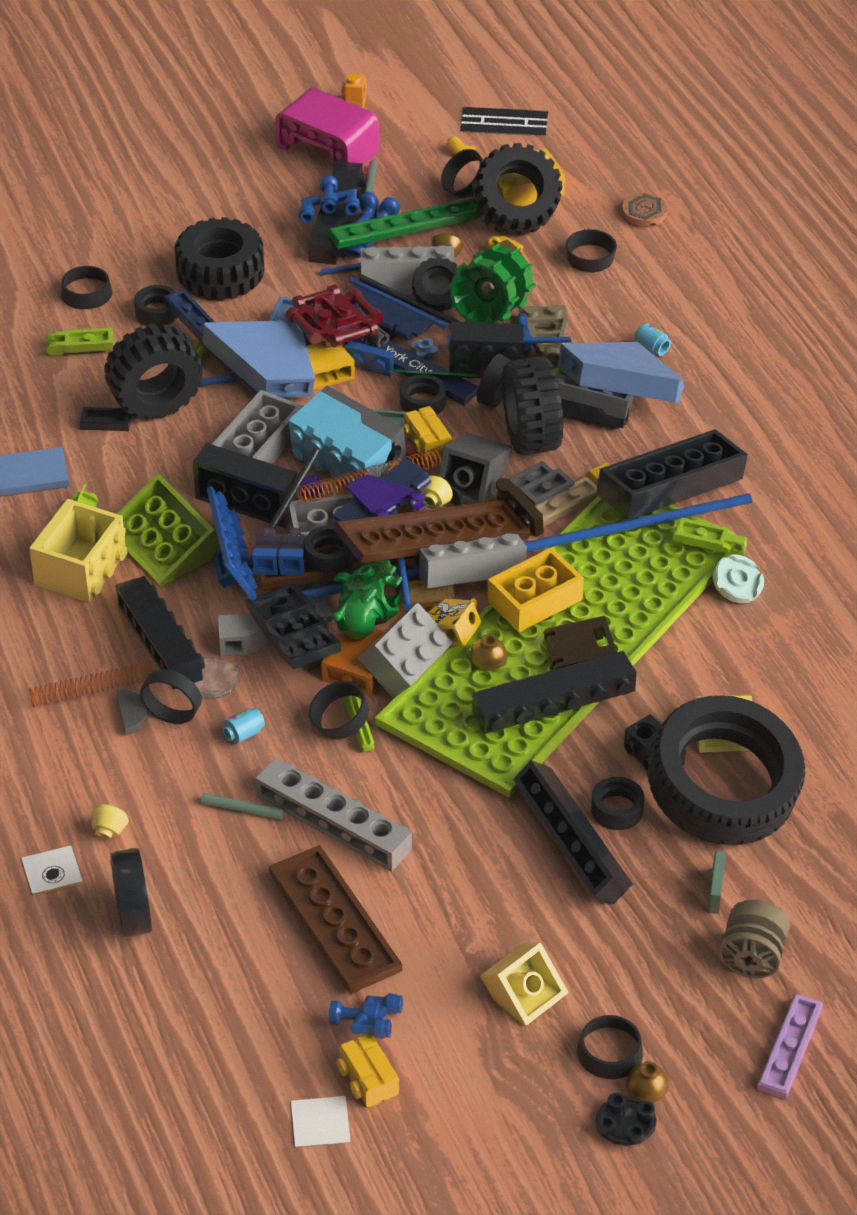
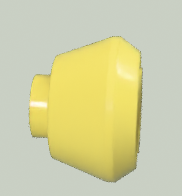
M429 476L431 483L420 491L424 495L422 502L428 508L437 509L450 502L452 490L445 479L439 476Z
M99 804L92 809V828L96 830L95 834L101 838L111 839L112 836H118L128 825L127 814L114 806Z

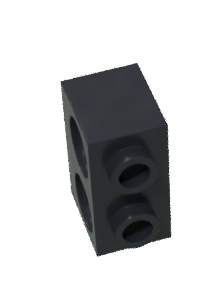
M651 714L625 728L624 737L626 752L637 758L646 771L648 770L647 766L652 747L662 725ZM686 746L680 755L682 766L685 764Z

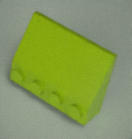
M159 473L117 513L123 516L127 551L161 587L210 562L213 559V555L221 550L217 531Z

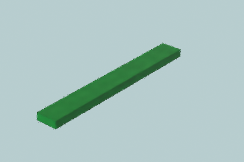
M472 198L330 228L328 229V237L338 249L483 218L485 216L478 215L476 211L478 205L473 204Z

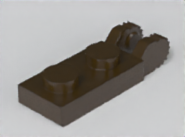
M505 477L499 478L496 481L497 499L505 500L535 537L543 534V514L510 479Z

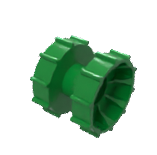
M496 243L485 252L483 250L473 255L474 260L468 264L463 262L455 268L456 274L447 287L450 288L453 302L451 308L455 307L458 313L465 319V322L496 323L499 320L504 322L511 316V310L516 307L521 309L528 303L526 299L530 295L531 290L536 287V284L533 283L531 271L533 264H528L526 259L518 252V248L511 249Z

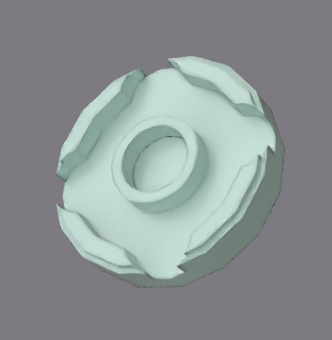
M730 555L728 558H722L713 571V582L720 594L732 602L741 604L749 603L759 596L764 587V577L762 572L760 574L757 570L758 566L753 561L740 555Z

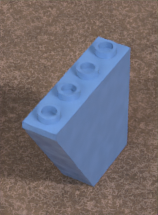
M290 321L206 322L204 324L203 344L255 391L263 390L281 398L312 397L315 377L303 332L295 323Z
M638 342L561 344L557 366L580 386L679 403L680 396L684 389V380Z

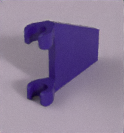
M366 475L346 485L347 490L373 517L389 515L386 509L406 499L410 501L416 511L425 508V504L422 502L424 499L422 492L371 475Z

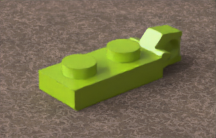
M680 518L673 534V542L718 552L744 555L747 537L730 532L728 527Z

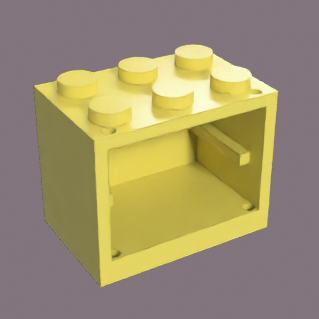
M67 499L30 547L34 585L90 603L93 597L100 593L107 578L113 575L119 562L123 561L127 555V546H125L126 530L123 526V516Z

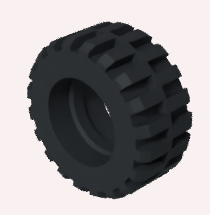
M514 143L511 148L509 144H505L500 147L499 151L498 149L491 151L489 156L485 157L472 184V191L474 192L472 200L473 204L478 205L476 208L478 215H484L483 221L487 225L492 223L495 226L494 230L498 232L501 229L506 230V235L513 236L515 232H518L519 236L526 235L529 230L532 233L539 230L540 226H544L549 221L562 196L560 193L563 188L562 181L559 180L561 174L559 169L553 168L555 162L552 158L547 160L544 157L546 154L540 149L537 152L533 150L534 146L529 144L527 147H522L521 143ZM508 173H517L527 177L536 188V201L527 206L510 204L503 199L497 189L496 183L498 178Z
M221 217V219L209 218L207 221L200 220L196 222L194 226L191 224L179 235L175 242L177 279L187 291H192L195 296H204L205 299L212 300V298H218V300H225V298L234 299L240 294L245 295L250 289L253 290L264 276L263 240L254 228L252 229L249 224H243L237 219L229 220L226 217Z
M149 324L146 328L138 327L134 329L135 332L125 334L122 337V341L115 343L113 352H109L104 366L105 380L118 405L127 414H132V416L138 418L144 416L145 419H154L156 416L163 418L170 412L174 414L179 411L178 408L182 405L186 406L190 402V398L196 395L198 392L197 387H200L203 379L202 361L187 335L182 333L180 329L176 327L170 328L169 325L164 324L159 326ZM160 364H168L155 377L139 380L150 368Z
M544 357L509 361L502 370V396L507 431L514 450L521 455L555 451L562 444L564 426L561 395L552 363Z

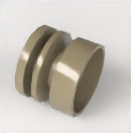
M744 900L736 903L730 911L726 931L724 932L719 949L722 963L733 972L750 978H765L773 975L779 969L783 948L789 933L790 922L787 915L780 908L760 900Z

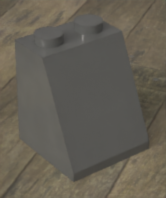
M466 432L444 447L439 477L445 479L449 485L459 490L463 497V503L476 504L487 502L496 488V481L502 478L508 469L512 446Z

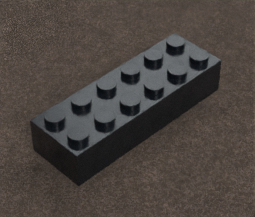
M714 429L600 468L596 494L623 517L630 520L743 479L748 454Z

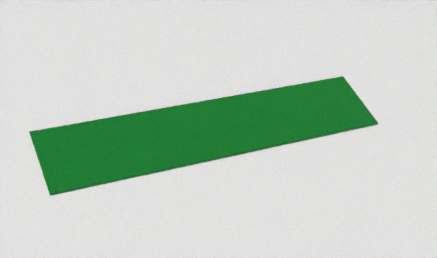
M388 369L390 372L479 376V374Z

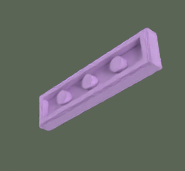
M794 994L758 1082V1091L787 1099L821 1014L823 1002Z

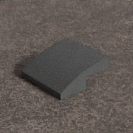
M544 461L508 478L535 506L573 487L575 484L560 468L553 471Z

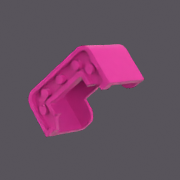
M309 88L277 114L275 119L276 147L287 150L291 144L295 145L301 139L329 151L330 161L332 162L336 160L361 163L362 165L379 151V122L377 116L369 110L316 88Z

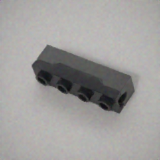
M556 374L563 416L580 417L589 423H604L612 429L624 428L627 424L634 395L580 386L570 377Z

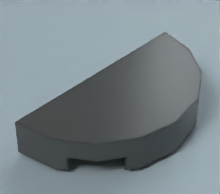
M116 690L125 735L138 731L140 725L147 721L148 710L141 702L138 693L129 690Z

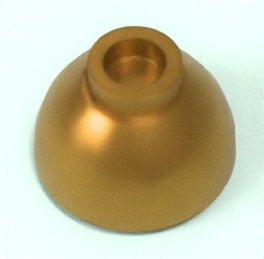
M440 233L432 237L431 246H454V257H456L462 250L463 242L452 234Z
M487 634L473 645L470 660L479 669L496 670L506 663L507 650L504 644L494 635Z
M646 1061L636 1065L630 1071L626 1087L632 1097L642 1101L656 1102L667 1094L669 1083L665 1071L654 1062Z

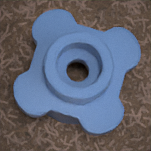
M430 338L420 339L418 342L411 343V349L415 350V354L426 360L432 359L434 354L438 353V347L433 345V340Z

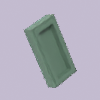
M716 850L714 854L708 902L709 913L719 914L726 851Z

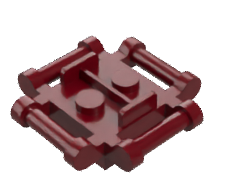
M336 284L328 286L326 290L293 297V307L289 308L285 314L290 322L295 323L307 335V339L312 344L321 343L325 348L332 346L336 348L351 340L364 336H375L378 334L377 325L384 319V314L379 309L372 307L357 288H353L348 294L342 295ZM357 304L367 315L364 316L353 305Z

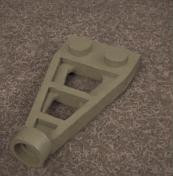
M565 305L527 306L518 309V315L526 314L531 337L566 336L568 316ZM540 327H556L555 331H537L535 329ZM532 343L539 357L548 359V356H555L554 359L548 360L552 363L553 369L558 367L561 344L563 343Z

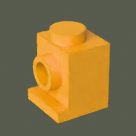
M356 73L347 75V81L342 84V100L363 108L366 99V75H358Z

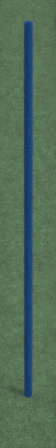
M750 493L524 543L527 546V552L750 504L752 503V497ZM419 565L406 568L407 579L419 576ZM398 570L394 571L399 577ZM336 583L302 592L311 600L341 593L340 589L344 583Z

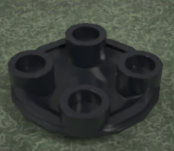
M612 1093L609 1095L607 1102L597 1111L595 1123L598 1132L605 1140L615 1145L632 1146L640 1144L651 1137L656 1129L657 1118L655 1107L651 1102L642 1101L636 1097L624 1096L621 1093Z

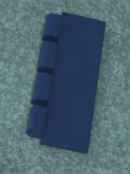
M358 285L354 287L363 294V298L372 307L379 309L384 314V319L378 326L391 333L394 331L395 335L410 341L413 336L418 338L434 325V321ZM357 304L353 305L355 308H360Z
M407 458L380 478L416 491L423 490L431 483L427 471ZM356 498L333 514V518L338 522L373 517ZM406 499L386 509L388 514L391 515L397 510V507H401L409 500Z

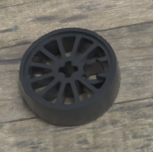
M139 848L113 851L110 853V862L123 937L148 934L152 932V923Z

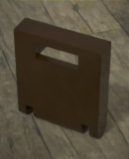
M605 616L551 627L543 631L554 670L617 653ZM605 637L607 646L598 647L596 640H601Z

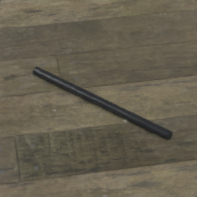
M363 274L359 281L451 324V321L461 322Z
M313 448L256 547L267 545L297 493L298 486H301L319 455L320 450L317 448ZM251 555V561H249L248 563L253 569V557Z

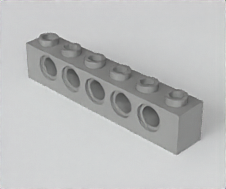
M275 758L256 777L257 797L279 809H284V812L390 871H393L412 851V832L405 826L396 824L387 819L383 814L375 812L362 805L359 801L345 796L336 788L329 787L318 781L314 776L307 775L296 769L290 763H285Z

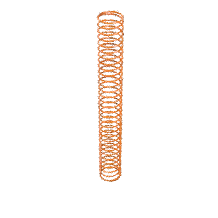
M436 449L428 450L426 452L425 458L428 468L430 467L427 460V454L429 455L432 464V467L430 469H432L433 467H439L437 466L436 456L433 453V450H435L438 453ZM423 453L415 454V455H418V456L421 458V460H422V465H423V469H426L425 466H424L423 459H422L424 454H423ZM415 455L409 457V460L411 459L413 463ZM417 456L416 460H417L418 466L420 467V464H419V461H418V456ZM402 457L401 459L399 458V459H397V460L385 462V463L383 464V468H382L380 465L377 464L376 466H379L378 472H379L380 478H381L380 467H381V469L383 470V474L385 475L384 466L386 467L387 471H389V470H388V465H390V467H391V469H392V468H393V464L396 466L398 460H400V462H401V461H403L402 459H405V457ZM367 467V469L363 468L362 470L359 469L358 471L356 470L354 472H350L353 473V477L351 476L353 482L354 475L358 480L359 471H362L366 476L368 468H370L369 474L371 475L372 467ZM346 474L344 479L339 475L332 477L330 484L332 496L339 493L336 485L337 477H340L338 482L341 487V493H346ZM341 479L343 480L345 485V492L343 491L341 486ZM324 480L322 481V486L317 481L304 486L310 495V502L311 500L315 502L316 499L320 500V498L324 499V496L326 497L323 490ZM332 481L335 484L337 494L333 491ZM326 482L325 486H326V488H327L328 497H329L330 493H329V491H328V486H327V482ZM315 483H318V488H317V490H318V494H319V499H317V497H316V495H315V491H314V485H315ZM311 484H314L312 490L315 500L312 499L310 494ZM319 485L321 486L323 491V498L321 497L319 492ZM301 486V487H300V497H301V500H300L299 495H298V488H297V496H298V499H299L300 503L304 505V504H306L307 502H308V503H310V502L308 501V499H307V497H306L305 488H304V490H303V489H302V486ZM301 489L304 493L305 503L301 496Z
M151 661V666H150L149 662H146V667H145V665H144L143 663H141V669H140V666H139L138 664H136V670H135L134 666L131 665V671H130L129 667L126 666V672H125L124 668L121 667V674H120L119 669L116 668V675H115V672L111 669L110 674H109L108 671H106L105 675H104L103 672H101L100 676H99L98 673H96L95 678H94V675H93V674L90 675V679H89L88 675H86V676H85V680H84V678L81 676V677H80V681H79V679L76 677V678H75V683H74L73 679L71 678V679H70V684H69L68 680L66 679V680H65V686H64V683H63L62 681H60V687H59L58 683L55 682V688H54L53 684L50 683V690H49L48 685L45 684V691H44L42 685H40V693H39L38 688L35 686V688H34L35 694H34L33 689L30 687V688H29V691H30L31 701H32L33 707H35V702H36V706H38L37 697H36V689H37L38 694H39V697H40L41 704L43 705L42 695H41V687H42V690H43V693H44V696H45V699H46V703L48 704L47 693H46V686H47L48 691H49V694H50L51 701H52V703H53L52 692H51V685H52L53 690H54V693H55V696H56V700H57V702H58L56 684H57V686H58V688H59L60 695H61V698H62V700H63L61 682H62V684H63V687H64V690H65V693H66V697H67V699H68L66 681H67V683H68V685H69L70 692H71V695H72V698H73L71 680H72V682H73V684H74L77 697H79V696H78V691H77V682H76V679L78 680V683H79V685H80V689H81V692H82V696H83L82 679H83L84 684H85V687H86L87 695L89 694V693H88V688H87V678H88V680H89V683H90V686H91V689H92V693H94V692H93V686H92V676H93V679H94L95 684H96L97 692H99V690H98V685H97V675H98L99 680H100V683H101L102 691H104V689H103V684H102V674H103V676H104V679H105V682H106V685H107V690H109V688H108V682H107V673H108V675H109V677H110L111 684H112V688L114 689L113 681H112V671H113V673H114V676H115V679H116V682H117V687L119 688L118 679H117V670H118V672H119V675H120V678H121V681H122V686L124 687L123 678H122V669H123V671H124V673H125L126 680H127V684H128V686H129L128 677H127V668H128V670H129V672H130L131 679H132V683H133V685H134L133 676H132V667H133V669H134V671H135V674H136V677H137V682H138V684H139V679H138V674H137V665H138V667H139V670H140V673H141L142 681H143V682H144V678H143V673H142V664H143L144 669H145V671H146L147 677H148L147 663H148V665H149V667H150L151 672H153V671H152V662H153V664H154L156 670H157V665H155L154 661Z

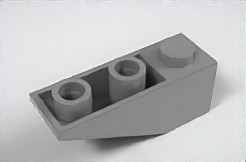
M251 613L218 615L221 657L248 655L271 644Z

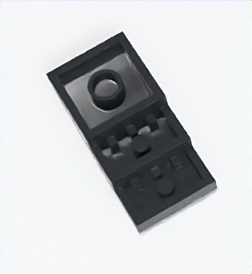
M293 583L258 595L257 599L253 601L251 599L245 600L248 610L262 632L292 669L342 651L340 641L329 632L327 622L316 613L314 602Z

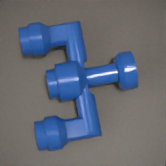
M324 176L319 182L320 190L324 193L319 196L301 199L299 218L303 223H311L315 217V210L312 206L320 205V208L325 213L331 214L337 210L338 201L344 200L345 212L349 215H355L360 209L356 189L335 192L338 188L337 179L333 176Z
M388 993L384 997L366 996L360 1008L343 1007L340 1001H331L329 1023L330 1025H339L343 1019L354 1020L350 1028L352 1033L372 1034L376 1039L390 1038L392 1021L391 1019H386V1013H402L403 996L396 993Z

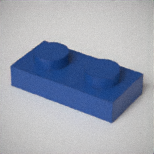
M353 341L347 343L346 351L354 359L355 367L389 377L392 375L393 372L388 371V369H394L393 352Z

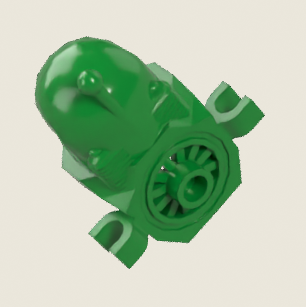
M389 560L368 562L354 571L352 575L347 572H340L334 578L335 582L341 581L344 584L340 589L343 594L338 599L339 606L337 612L333 613L332 617L336 621L338 629L345 636L351 639H364L373 633L374 625L384 624L400 612L399 604L402 598L399 593L396 595H384L385 584L390 587H396L403 580L401 577L392 576L396 567L392 566Z

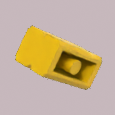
M427 406L419 409V411L414 410L404 415V424L402 425L404 427V436L406 439L410 438L417 452L423 453L424 451L436 449L441 458L444 447L452 442V437L433 409ZM433 450V453L435 454L437 459V457H439L438 453L435 450ZM427 454V460H428V462H429V461H430V457H429V455Z
M366 1034L357 1038L356 1041H349L339 1047V1059L336 1061L341 1075L343 1077L348 1075L351 1080L350 1087L356 1099L361 1098L366 1107L369 1108L380 1103L383 1099L388 1100L398 1095L399 1078L372 1034Z

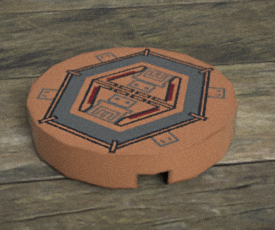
M637 193L624 200L622 215L625 216V220L630 224L639 227H650V224L655 223V225H658L665 220L667 205L661 197L654 194Z

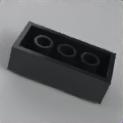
M209 443L203 447L193 460L195 499L210 503L207 488L212 486L216 493L220 491L224 495L228 503L226 506L229 510L234 509L237 513L270 523L298 476L297 472ZM297 493L295 494L292 501L299 500ZM287 508L277 526L287 527L289 524V508Z

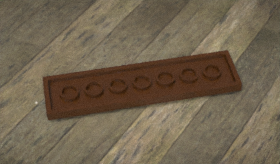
M505 500L337 522L334 529L360 563L419 555L420 549L431 545L454 544L457 541H474L483 537L494 538L505 534H518L522 540H526L531 533L530 529Z

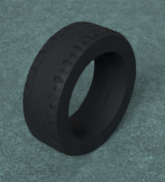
M714 695L688 701L668 715L667 719L662 723L652 747L647 766V776L651 793L658 803L657 805L683 831L712 843L743 845L772 835L789 818L804 784L805 759L793 732L773 712L747 699L735 696ZM704 739H722L739 744L751 751L764 764L771 778V789L768 794L749 801H730L713 796L697 786L684 770L680 760L683 748L695 741Z

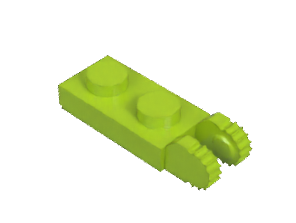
M113 328L52 332L46 336L48 344L46 351L51 356H62L65 352L80 353L113 350Z

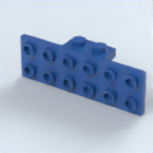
M210 486L207 488L221 548L219 552L213 555L218 581L223 588L239 583L253 601L257 599L255 592L257 584L251 576L254 572L248 563L251 559L245 550L247 544L242 538L244 532L239 525L241 520L234 509L231 511L226 506L228 503L224 495L220 491L216 493L213 487Z

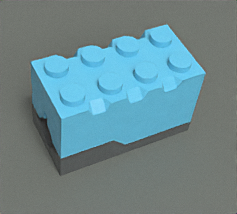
M328 385L288 420L293 455L298 460L306 462L313 448H317L320 450V453L312 466L324 473L329 471L331 477L341 476V474L345 475L346 473L358 471L359 469L362 470L363 468L367 469V467L380 465L381 463L384 464L385 462L401 459L402 457L406 458L404 427ZM380 467V474L382 477L384 474L383 470ZM375 468L376 477L380 478L379 472ZM371 469V476L375 477V474ZM349 475V481H350V483H352L353 480H352L351 476Z

